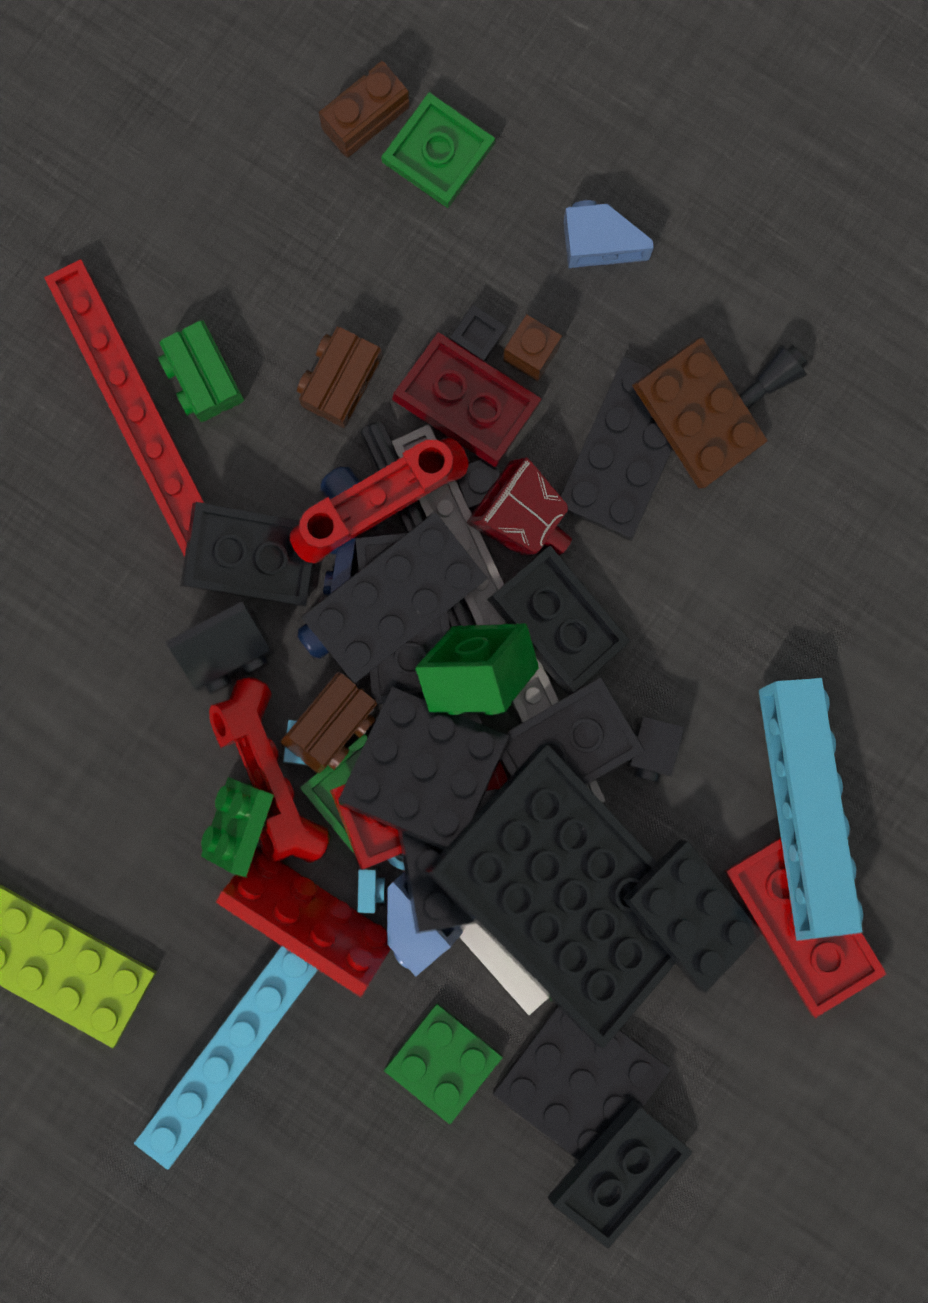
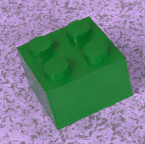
M526 623L452 626L415 668L429 712H447L450 715H458L465 712H485L488 715H495L505 712L509 708L511 703L538 671L539 665Z

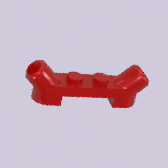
M452 438L440 441L425 440L403 452V457L341 494L332 499L327 497L313 505L303 513L300 523L290 533L293 549L306 562H320L334 549L446 483L462 478L468 469V458L462 446Z
M248 677L237 680L228 700L210 706L209 718L220 748L235 743L252 785L274 795L258 840L259 845L271 862H277L292 855L307 863H313L324 855L330 841V835L327 828L298 814L293 801V787L290 781L283 777L277 762L278 751L276 745L270 738H267L261 721L272 692L266 683L258 679Z

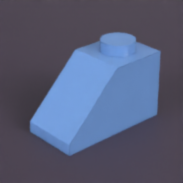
M583 200L574 203L572 207H567L565 210L564 231L568 268L648 261L653 251V240L608 204L597 205L593 200Z
M404 871L388 886L387 945L393 950L396 960L403 967L409 968L417 976L447 951L461 936L463 931L459 927L416 934Z

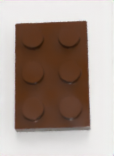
M702 337L689 343L632 385L698 488L707 487L768 441Z

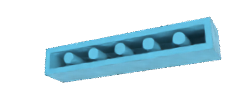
M822 678L775 681L759 689V697L796 940L862 933L863 908L857 899L854 882L856 878V865L853 858L850 857L848 844L850 827L848 819L843 813L841 800L843 783L841 776L837 773L834 756L836 739L830 731L828 719L829 696L824 690Z
M281 946L134 1144L168 1170L318 969Z

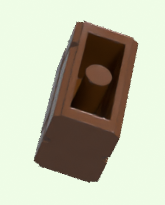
M383 61L368 71V76L363 75L318 112L323 131L347 158L410 108L408 90Z
M337 326L332 336L325 334L316 351V356L320 360L313 372L305 371L298 384L297 392L301 394L299 401L303 408L320 417H324L326 420L342 428H346L383 355L382 349L379 346Z
M338 672L280 742L294 755L300 757L315 772L320 774L327 766L335 770L350 751L344 746L353 734L360 738L375 721L376 718L370 713L377 703L362 689L357 688L356 684L344 674Z

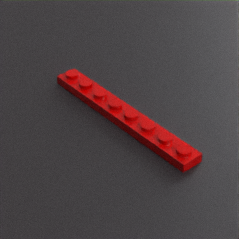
M80 259L44 278L185 557L192 504L194 502H205L84 262Z

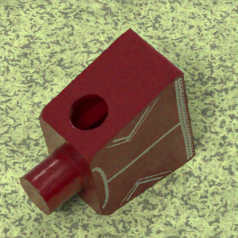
M527 457L509 462L466 522L474 529L521 555L536 554L543 546L545 548L551 546L560 556L572 541V537L557 526L567 513L568 505Z

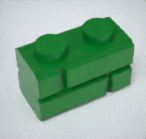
M200 320L184 328L181 332H176L159 342L164 354L158 356V360L168 379L177 377L183 390L177 392L176 395L187 416L195 413L199 421L204 422L244 401L204 320Z

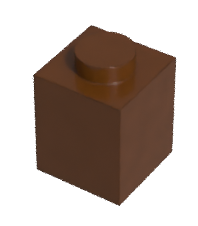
M526 314L504 349L503 361L538 382L558 351L562 335Z

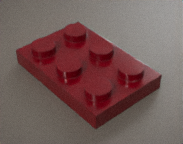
M439 332L397 387L392 397L394 402L449 438L456 440L460 445L494 467L501 461L541 402L540 397Z

